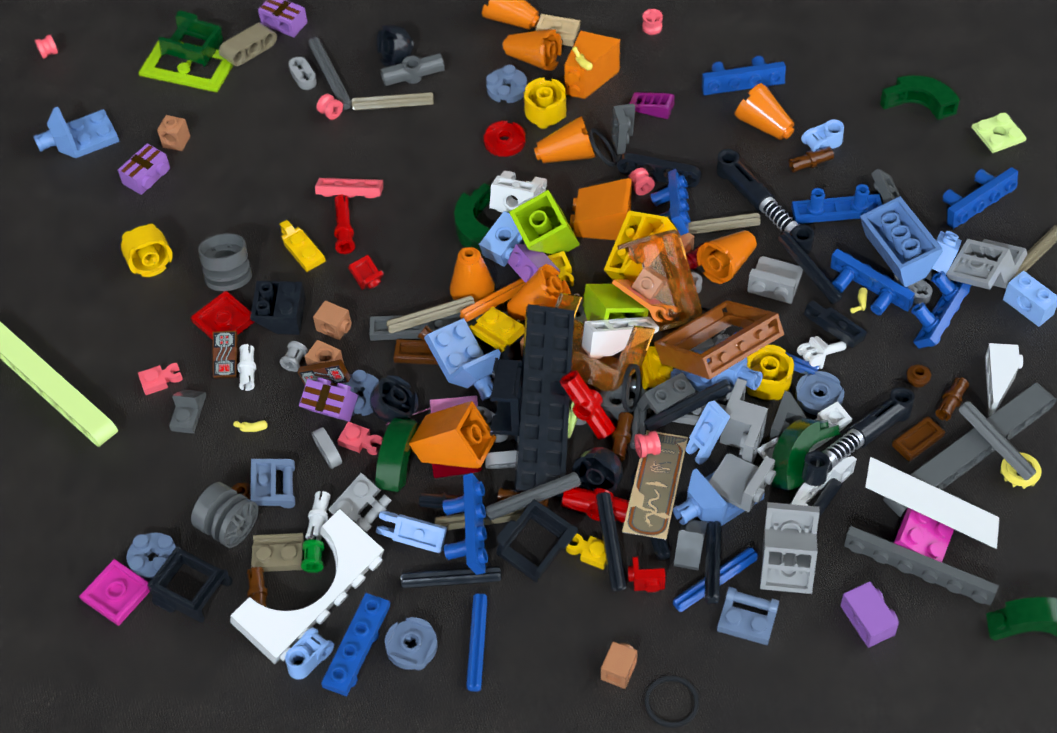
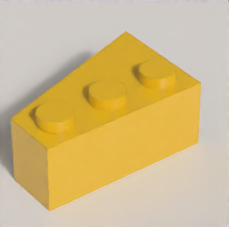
M628 211L604 271L612 280L629 279L634 283L642 269L650 266L676 233L677 229L668 217Z

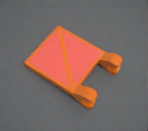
M614 279L612 282L613 285L650 311L652 318L657 322H663V319L658 317L659 311L669 321L673 320V318L668 315V310L679 311L676 306L665 305L656 298L653 300L647 299L631 288L633 282L629 279Z

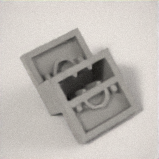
M967 239L946 275L950 280L989 290L992 286L1006 289L1008 283L1013 279L1027 256L1026 248L984 239L983 242Z
M737 378L732 391L727 394V405L722 406V409L730 418L721 433L720 443L741 449L738 457L753 464L757 455V448L760 447L764 436L768 408L745 402L747 381Z
M767 502L760 589L812 594L817 559L819 507Z

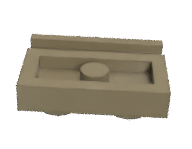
M303 533L253 535L251 568L261 567L264 572L302 570L301 562L304 556L302 547L304 542Z

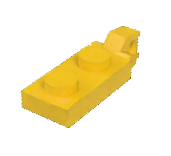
M288 220L280 223L284 246L306 272L326 262L325 256L299 227L294 229Z

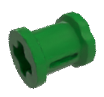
M319 540L304 541L302 546L304 560L301 562V569L311 573L323 570L322 552L324 551V543Z

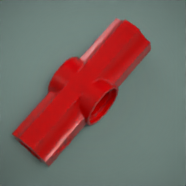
M577 370L563 376L560 383L575 404L573 412L576 417L586 421L598 439H605L608 435L612 434L616 428L601 407L603 403L602 396L597 391L589 389Z
M576 487L564 492L562 507L585 512L591 519L600 521L596 495L607 492L611 495L615 520L624 523L629 500L614 497L612 492L606 489L597 488L594 491Z

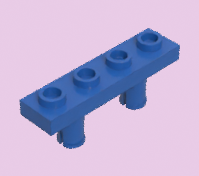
M762 56L754 57L750 67L725 70L722 62H715L712 65V72L702 73V92L704 95L751 89L760 83L765 86L785 84L786 66L784 62L765 64Z
M1011 167L999 176L994 177L984 169H980L975 174L974 180L983 186L964 198L951 189L947 190L943 195V202L951 206L948 208L947 225L954 229L977 213H981L989 205L996 203L1009 192H1013L1018 185V171Z
M674 169L668 172V187L652 193L651 199L656 207L670 201L669 211L659 216L668 217L682 236L689 233L688 223L691 222L687 212L690 208L686 200L689 196L685 189L688 187L684 175L680 176L678 171Z
M860 184L856 187L855 196L824 199V190L815 188L812 190L811 200L792 201L791 208L794 221L802 224L860 219L861 215L881 206L882 201L880 194L869 195V187Z
M836 249L832 254L831 268L840 273L832 284L840 293L845 290L852 280L879 296L873 302L870 309L879 316L883 314L891 303L907 312L913 306L915 293L908 287L905 288L893 281L889 276L875 271L870 265L854 259L849 253Z
M944 271L937 272L932 276L931 281L942 292V296L935 308L930 312L922 302L915 305L911 310V313L923 325L913 342L919 349L928 346L933 347L941 340L942 333L950 325L951 318L959 310L962 300L968 295L972 285L953 280L950 281Z
M471 473L463 475V496L443 500V510L447 516L465 512L466 537L463 541L445 544L444 553L448 560L466 556L467 566L478 575L486 573L485 563L488 562L487 551L484 547L487 532L483 524L486 510L482 501V496L485 495V488L483 483Z
M365 593L321 683L323 688L347 696L351 687L356 685L358 680L357 674L372 643L379 638V628L390 608L388 600Z

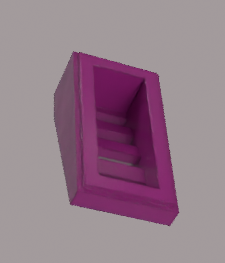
M634 93L630 104L635 105V112L668 119L674 106L675 95L668 93Z

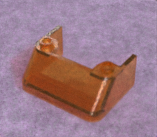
M673 229L617 246L618 250L628 248V256L636 264L641 263L643 268L651 267L668 279L656 299L665 305L676 306L679 311L668 310V315L673 318L670 321L666 320L662 316L661 311H659L658 317L663 319V322H657L653 319L659 326V331L680 326L702 315L697 290L683 243L677 230Z
M560 293L554 308L574 310L575 318L582 297ZM574 319L571 371L577 370L583 380L603 391H615L622 385L625 372L630 364H637L639 367L642 365L655 329L633 326L627 345L619 359L612 356H603L596 359L590 357L582 348L584 324ZM634 368L630 372L629 377L635 372Z

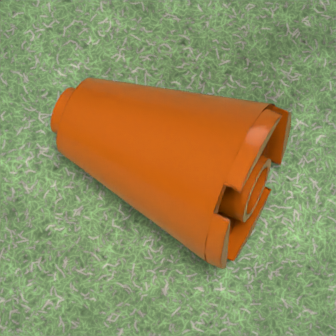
M489 0L488 6L484 4L482 16L487 19L529 30L532 27L535 28L540 19L538 16L539 12L526 0Z
M555 29L508 35L503 41V50L508 56L551 71L559 63L556 62L557 55L561 56L562 41L560 34L556 33L557 30Z
M762 83L756 85L748 93L750 96L747 100L743 99L735 111V116L739 120L779 140L783 138L788 139L795 130L793 128L794 122Z
M582 116L537 142V147L534 148L537 160L542 159L543 163L591 159L595 157Z
M744 230L705 242L697 251V263L699 266H703L705 270L703 274L709 280L718 284L730 281L757 246L755 236L749 231Z
M466 247L458 253L450 283V293L453 300L472 296L474 301L477 302L495 291V284L479 250L473 247Z
M543 265L508 302V315L514 320L519 319L523 321L525 320L528 304L552 308L566 306L571 301V291L565 280L561 282L558 277L560 272L553 266Z

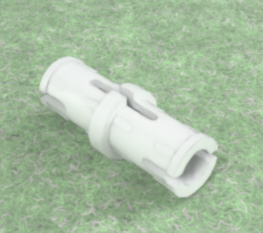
M249 344L239 347L240 362L237 365L238 372L240 373L239 387L243 390L245 384V391L252 390L255 387L254 372L256 371V363L254 362V347L250 345V351H248Z
M320 491L315 493L313 508L308 514L310 521L305 536L307 540H314L315 536L316 540L321 541L322 539L320 533L322 526L328 520L327 509L331 495L327 492L322 491L321 497Z

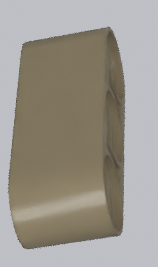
M257 23L225 41L220 46L219 54L234 66H240L272 47L276 42L277 35L263 24Z

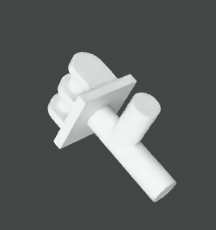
M818 336L810 337L808 343L801 344L797 348V353L800 356L803 355V359L809 361L811 366H819V369H823L826 355L845 350L846 343L840 341L828 345Z

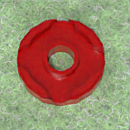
M499 121L486 129L483 139L486 149L491 154L508 157L517 154L523 149L526 135L524 129L518 123L513 122L511 124L508 121ZM509 137L507 140H501L500 138Z

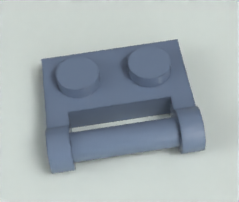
M251 459V500L257 503V506H282L283 508L295 506V496H293L295 461L292 459ZM276 470L283 472V494H276Z
M729 587L717 631L768 645L780 601L775 599L769 601L737 592L736 588ZM738 602L767 610L768 615L765 616L733 607V603Z

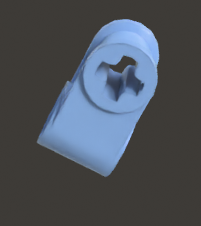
M829 120L815 128L808 129L802 135L801 140L811 148L812 152L830 146L832 149L841 146L843 141L844 125L839 120Z
M315 628L307 630L285 655L289 675L294 679L307 677L321 661L330 655L334 648V643L331 640L326 641L318 634V630ZM296 661H304L300 665H293Z

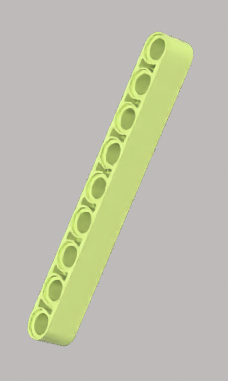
M0 322V359L97 447H100L118 432L114 423Z

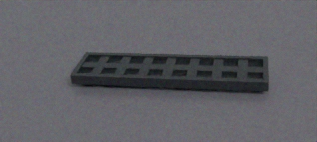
M528 304L526 307L514 492H525L561 478L566 473L570 397L561 385L560 380L571 372L574 310ZM564 492L555 496L563 497Z

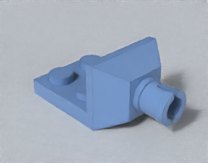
M55 107L47 122L49 130L33 136L40 152L56 146L59 152L74 158L120 142L104 109L66 123L59 108Z
M464 318L433 331L424 337L449 383L465 388L474 385L482 401L491 397L493 382L490 376L493 372L495 358L499 359L501 352L499 349L484 355Z
M695 350L694 352L702 354L704 351ZM747 357L711 379L676 368L671 372V378L683 372L693 388L698 391H702L723 379H727L731 386L734 387L737 378L746 380V386L756 390L760 386L763 377L762 372L747 367Z
M696 468L692 471L687 500L679 506H675L673 513L677 520L682 517L679 520L682 525L687 524L694 517H699L703 522L718 521L720 526H722L745 510L725 501L711 486L709 481L715 472L704 478Z

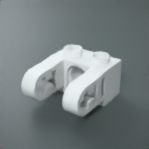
M503 171L500 176L497 175L491 184L490 208L496 209L499 212H509L545 192L547 179L534 177L532 182L515 180V172Z

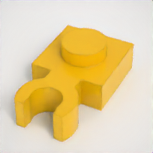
M562 251L548 255V258L560 270L558 277L561 282L565 280L570 283L571 287L574 286V278L570 274L572 273V267L565 252Z
M576 534L572 541L577 542L578 545L572 546L568 544L566 551L572 555L580 553V560L582 562L604 570L607 561L603 540L590 536L587 542L583 540L581 535Z

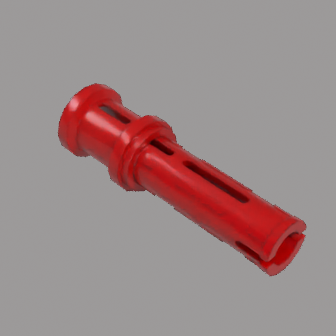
M339 194L335 197L337 227L334 230V235L337 238L335 249L341 254H349L355 249V242L352 240L354 229L350 225L349 198L347 195L344 197V194Z

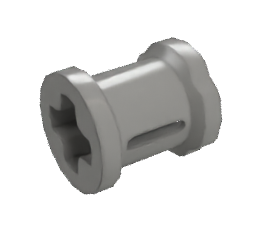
M291 341L287 346L288 351L279 362L284 369L297 372L300 367L299 363L302 357L307 354L308 349L300 342Z

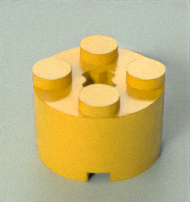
M538 78L528 83L524 92V110L527 119L542 129L566 117V92L564 85L555 79L545 81V78Z
M154 224L134 228L122 235L121 251L130 270L134 274H141L142 277L156 276L166 269V264L169 261L171 263L173 257L172 250L161 230L156 228Z
M766 345L747 357V367L760 371L763 374L760 386L756 390L746 386L747 393L750 396L764 400L782 399L784 392L788 391L791 386L794 370L792 357L786 354V350L776 345Z

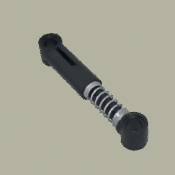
M724 149L720 151L716 169L718 176L728 179L759 212L765 213L782 233L788 232L808 255L813 245V229L807 225H799L796 221H792V217H789V214L785 213L784 209L781 210V206H777L775 196L739 161V154L735 150Z
M902 387L893 389L887 400L849 427L847 434L835 441L834 444H831L830 447H827L822 452L811 451L807 453L802 471L803 481L810 486L823 485L826 482L827 474L832 471L838 462H842V459L855 452V449L867 446L898 421L908 420L915 398L913 392Z

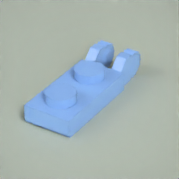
M715 400L708 402L685 449L688 454H692L700 448L695 459L699 465L706 462L711 455V451L730 418Z
M380 511L379 518L396 523L395 530L386 526H377L376 533L390 537L397 542L437 553L442 552L447 527L401 514L397 515L387 511Z

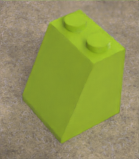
M549 190L509 211L529 250L549 254L562 251L567 253L580 245L565 215Z
M586 284L582 306L587 321L648 317L649 310L615 285ZM643 340L633 344L632 346L624 350H633L635 346H639V348H641Z

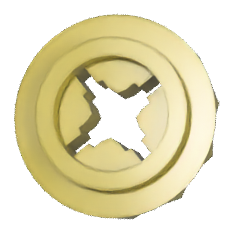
M1020 453L1036 470V474L1027 481L1018 476L1017 471L1003 459L1000 473L1003 474L1005 481L1012 483L1013 487L1022 486L1025 489L1027 486H1034L1040 479L1041 467L1032 456Z

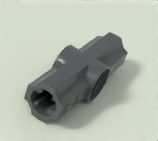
M436 54L421 59L416 56H408L403 60L402 64L380 69L384 85L388 86L403 81L411 84L418 83L422 80V76L444 71L445 69L441 54Z

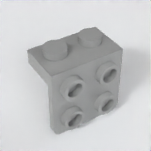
M764 256L760 257L756 268L751 269L747 292L792 304L803 269L791 263Z
M727 454L709 483L725 501L750 512L755 502L759 503L762 499L765 486L767 484L770 485L775 477L776 471L773 470L775 460L766 456L761 465L757 467L733 454Z

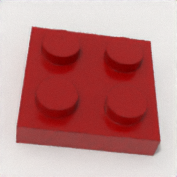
M224 291L191 316L192 322L212 340L213 332L236 331L238 335L254 323L250 319L251 312L227 291Z

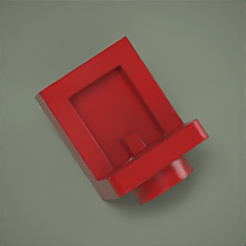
M369 255L348 266L362 290L367 287L372 289L381 283L380 280L384 273L382 270L378 271Z
M633 557L632 566H628V581H633L634 591L646 590L647 592H657L665 589V568L639 570L638 557Z

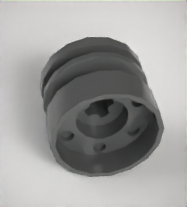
M231 233L217 234L202 241L199 245L198 253L203 266L204 279L209 288L216 291L235 290L247 284L252 278L246 242L242 236Z
M217 482L209 486L200 495L193 508L191 522L198 530L209 536L212 535L214 540L219 541L228 548H232L241 543L250 533L258 516V506L254 501L247 499V497L241 494H237V491L226 484Z

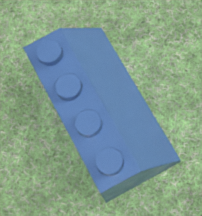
M901 196L860 216L866 237L905 288L927 277L943 250Z

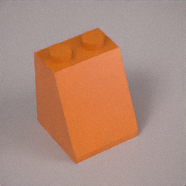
M580 31L574 46L577 47L580 54L584 55L586 60L593 64V68L586 70L581 67L575 59V53L571 50L565 63L566 95L585 99L619 72L620 39Z
M626 178L579 189L578 197L573 198L572 210L575 211V215L571 214L570 227L574 228L576 237L606 240L617 239L626 215L631 210L632 179Z
M469 401L426 415L409 445L423 463L480 468L496 437L495 435H490V427L473 401Z

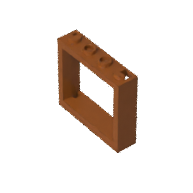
M726 300L654 342L661 364L711 379L785 334L778 313ZM726 307L727 312H722V309ZM731 325L744 328L702 354L689 351Z

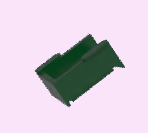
M178 11L175 16L178 29L170 39L163 37L158 39L161 56L169 54L203 64V67H205L223 42L221 26L197 20L198 17L195 14ZM185 35L206 40L202 47L189 43H181V40Z

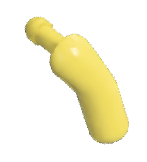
M574 46L572 50L576 55L575 59L578 64L586 70H591L593 64L586 60L584 55L580 54L577 47Z
M862 287L859 289L858 301L860 306L851 308V313L860 310L865 311L868 293L866 288Z
M265 420L255 423H239L238 421L233 423L235 427H239L243 432H258L268 427Z

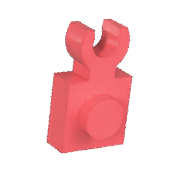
M172 363L164 370L159 365L138 372L145 395L168 388L167 382L177 383L183 380L180 372L173 374L179 371L178 364Z
M348 422L337 442L339 446L358 453L361 452L362 448H365L369 454L377 455V448L372 445H381L383 438L379 435L370 436L369 429Z

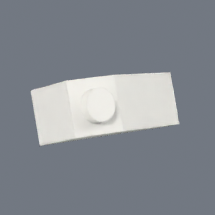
M651 317L585 321L582 348L592 358L599 359L603 356H612L659 331V326Z
M989 343L985 355L989 416L997 411L1014 381L1018 369H1022L1023 355L1019 354L1018 345Z

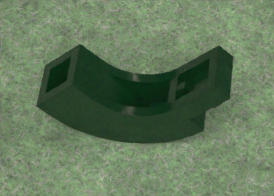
M909 75L898 77L895 86L882 90L880 105L885 110L903 103H918L927 107L936 119L940 120L957 113L960 99L949 86L941 81L926 76Z
M486 183L475 189L471 196L463 193L458 199L454 211L456 233L460 243L464 248L473 247L478 249L481 256L482 252L479 244L490 228L478 222L476 217L490 203L491 186Z
M394 418L390 422L385 432L377 461L375 485L379 489L399 492L405 486L408 458L411 451L409 442L421 424L417 423L416 420Z
M804 418L792 423L778 439L772 454V459L775 460L773 470L776 471L771 483L772 487L791 490L802 486L805 483L802 479L805 456L818 441L840 435L839 425L830 424L828 420Z
M1031 597L1005 602V608L986 613L989 637L994 641L1031 631L1048 632L1057 637V598Z

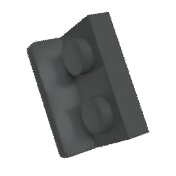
M634 104L618 105L613 108L611 137L617 154L626 152L629 136L633 135Z
M682 372L645 392L637 405L642 412L651 408V410L658 414L693 395L695 389Z

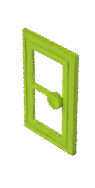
M158 41L139 71V75L218 92L233 64L221 57L219 50H217L212 58L221 59L222 61L211 79L187 75L192 63L189 60L177 66L178 72L155 68L161 58Z

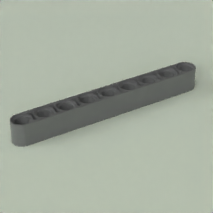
M1035 383L988 417L987 420L1009 441L1049 411L1057 399L1039 383ZM973 428L910 476L943 490L996 449ZM884 496L883 501L900 518H904L908 507Z

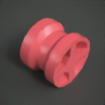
M648 9L643 13L642 29L645 33L655 35L661 32L662 12L657 9Z
M47 35L42 40H35L43 59L47 58L49 54H58L51 35Z
M324 94L317 103V111L325 114L330 120L339 117L343 110V103L339 100H334V97L330 94Z
M645 168L635 169L628 177L632 179L631 186H634V191L637 195H645L655 186V182L649 177V173Z
M650 431L648 435L635 434L634 443L639 458H644L647 454L659 455L661 453L660 440L656 431Z

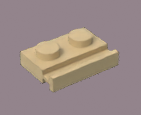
M541 14L536 31L555 29L557 30L556 33H559L561 36L562 45L573 47L580 28V20Z

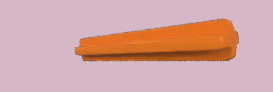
M520 278L465 307L460 311V318H464L468 322L487 312L492 306L496 307L506 302L521 289L525 282Z

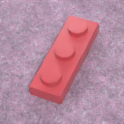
M319 178L315 185V193L322 194L325 197L344 194V197L347 195L348 198L355 196L376 198L381 195L383 190V180Z

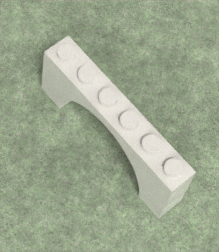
M340 509L322 526L320 533L332 549L336 564V575L333 584L321 599L303 609L277 611L266 608L249 597L231 615L230 623L274 664L280 659L285 661L287 651L301 639L303 634L316 623L322 624L330 615L329 610L334 605L337 607L341 605L348 597L346 592L352 586L356 589L365 580L364 574L369 569L374 571L383 561L381 557L384 549Z

